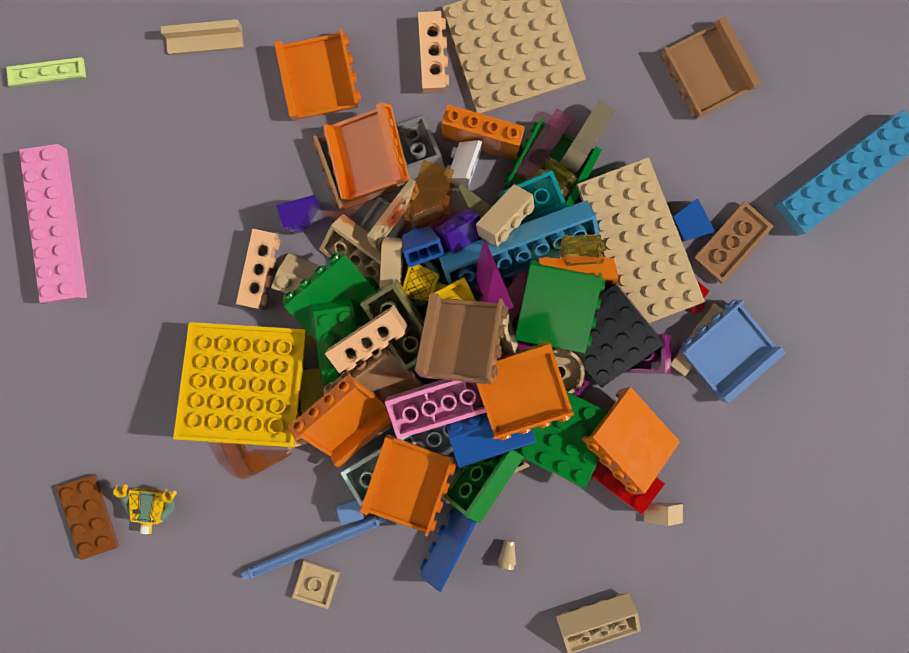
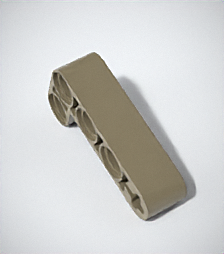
M599 100L560 164L577 173L615 110Z

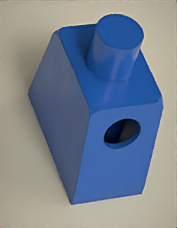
M699 199L694 200L672 216L682 242L715 231Z
M429 226L415 227L411 232L403 235V253L409 268L445 255L439 237Z

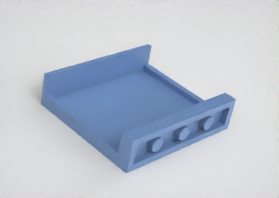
M731 300L725 305L726 309L721 313L718 312L713 315L712 321L707 325L701 326L696 331L697 334L692 338L686 339L682 343L683 346L679 349L722 402L728 404L786 354L782 347L775 346L743 306L744 300Z

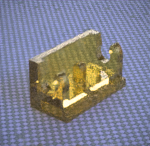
M600 234L563 236L559 253L566 266L601 264L604 261L601 251H606Z

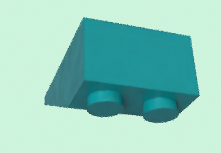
M552 170L515 184L533 194L534 200L533 211L521 221V224L567 207ZM512 186L499 191V198H501Z

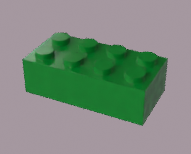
M350 299L310 305L320 378L324 386L334 382L346 371L343 370L339 373L325 353L331 346L356 330L354 307ZM347 348L351 355H356L352 348Z

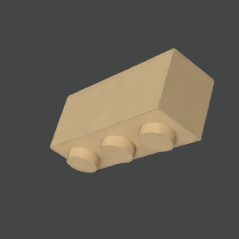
M514 184L476 224L478 236L498 247L501 242L508 238L513 229L517 228L521 221L533 211V194Z

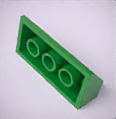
M512 450L463 466L448 488L447 494H444L443 497L467 518L481 523L524 456Z

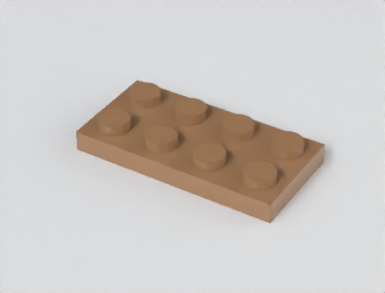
M744 201L693 259L722 284L774 226Z

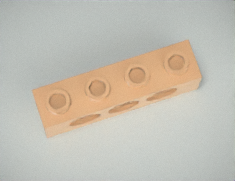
M441 11L418 12L423 94L446 92V86H449V74H445L444 67H448V56L444 55L443 49L447 48L446 36H442V30H446L445 18H441ZM430 31H436L438 33L435 37H431L428 35ZM435 49L439 53L436 56H432L429 52ZM433 68H437L440 70V73L433 75L430 71Z
M252 229L236 304L262 310L263 306H266L268 301V295H266L267 287L270 288L272 283L270 273L271 269H274L276 265L274 255L280 246V239H278L279 236L277 234ZM266 246L268 252L265 256H261L259 251L262 247ZM258 265H262L264 268L263 273L257 275L255 272ZM257 283L259 291L253 294L251 287Z
M393 305L331 346L325 355L339 373L343 370L348 372L357 365L356 362L360 359L365 361L373 355L372 352L378 349L380 351L389 344L388 341L392 338L397 340L405 334L404 331L407 323ZM379 327H386L389 333H382ZM363 338H369L372 344H366ZM347 348H352L356 355H351Z

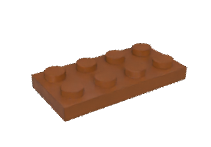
M96 474L56 487L80 560L119 547Z

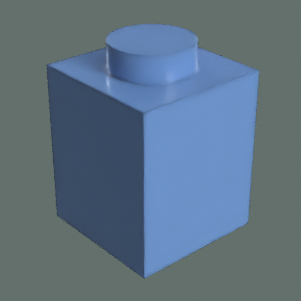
M356 498L338 503L336 510H334L336 520L340 521L341 525L355 522L365 517V514L360 513L361 507Z

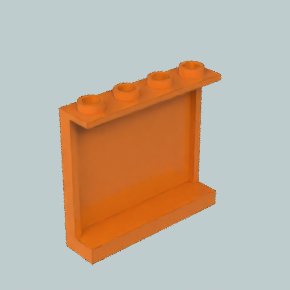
M339 28L340 33L287 44H283L282 40L274 42L289 117L292 121L359 108L358 101H361L359 89L356 90L354 85L357 82L356 72L351 70L350 64H354L352 53L347 51V46L350 45L348 34L343 33L342 28Z
M381 102L376 104L375 109L333 125L323 124L324 137L329 148L328 154L332 160L333 174L337 181V191L341 199L353 200L410 180L392 105Z
M449 104L446 106L441 123L442 140L455 144L480 140L482 141L481 151L515 160L525 129V126Z
M550 341L497 358L498 374L493 379V385L477 383L493 431L494 440L498 438L499 440H506L511 437V434L517 432L525 434L531 431L530 428L536 426L544 428L549 426L552 421H566L570 419L571 415H574Z
M348 374L289 426V429L295 441L302 438L329 455L333 464L340 467L391 423L385 401Z
M631 387L618 390L615 394L618 400L591 436L583 437L582 440L587 444V448L600 458V462L613 472V476L625 485V489L629 493L645 494L680 441Z
M387 435L360 513L377 515L425 532V536L428 537L429 531L433 532L437 520H434L436 512L440 513L443 502L440 501L442 494H447L450 485L447 482L448 476H453L456 464H453L454 458Z

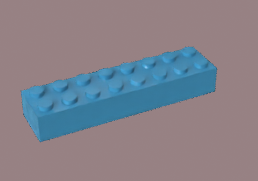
M902 110L891 116L774 206L797 236L807 233L909 155V115L907 112Z
M588 200L519 225L513 229L508 238L501 242L498 247L486 241L502 279L528 270L531 259L538 260V258L543 257L561 258L601 243L596 214ZM486 240L475 241L455 254L448 251L444 253L445 255L439 257L448 284L465 277L470 289H476L475 285H478L475 276L482 243Z

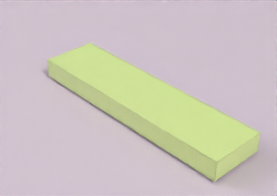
M82 57L6 67L8 86L10 87L86 78L85 64Z

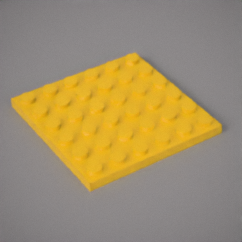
M189 322L173 439L295 448V440L289 426L298 419L307 331L305 329Z

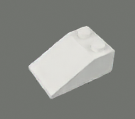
M482 141L459 142L458 147L453 148L451 158H453L452 164L447 165L444 176H447L446 180L448 183L457 186L462 184L467 189L469 188L481 154Z

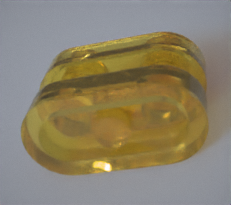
M548 157L542 164L544 170L538 169L533 177L552 170L561 193L565 198L569 193L566 187L572 188L577 182V178L555 159Z

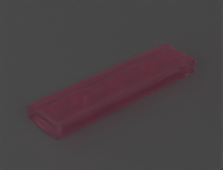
M556 108L515 174L525 180L535 177L573 118Z

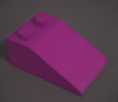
M485 241L482 243L475 276L478 285H475L479 297L483 295V298L480 299L481 302L498 303L499 299H502L505 306L511 309L514 306L488 244Z
M658 334L664 341V345L624 373L671 374V336Z

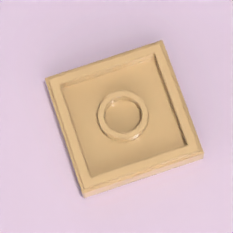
M304 560L292 598L329 609L340 571Z

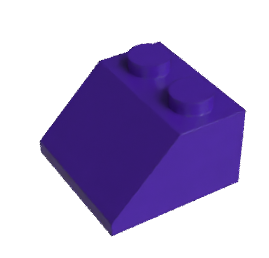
M315 195L276 205L282 228L289 233L292 232V234L302 233L303 229L308 228L321 205Z

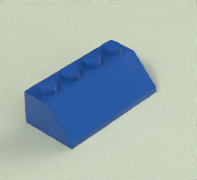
M487 413L446 424L459 468L536 443L532 428H530V432L525 434L517 432L511 434V437L506 440H499V438L494 440Z
M450 507L446 515L448 520L445 525L441 524L437 532L439 538L436 542L433 541L428 550L430 555L427 560L423 559L419 567L422 570L420 577L439 592L442 591L477 523L467 518L455 507Z

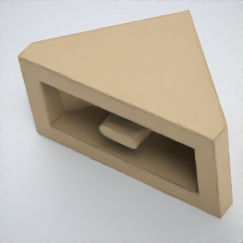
M651 503L644 511V522L664 526L683 523V503Z

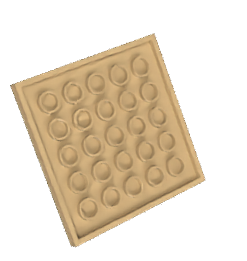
M461 0L443 6V12L477 113L485 114L586 80L560 0Z

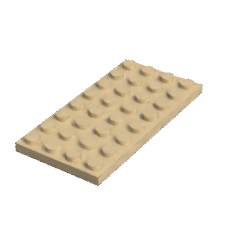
M649 157L576 185L582 202L588 200L596 214L601 241L599 246L603 257L614 258L618 273L616 283L649 323L705 302Z

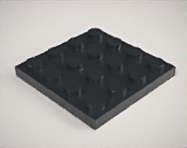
M616 282L599 294L598 298L601 299L599 310H595L594 317H596L595 328L590 331L592 336L591 346L586 348L585 353L572 351L580 358L584 368L601 388L664 345L661 337Z

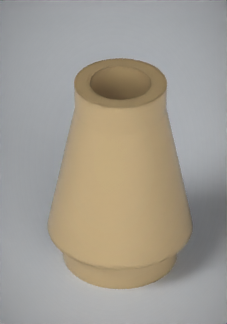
M503 542V547L497 561L499 563L498 568L514 570V565H516L515 542Z

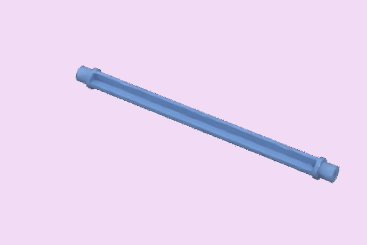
M375 515L248 567L247 570L241 572L244 580L255 578L268 571L379 527L382 523L387 522V519Z

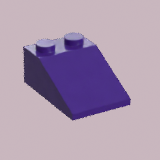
M471 209L453 212L430 226L439 237L442 247L453 254L481 238L478 236L476 224L481 219L480 215Z

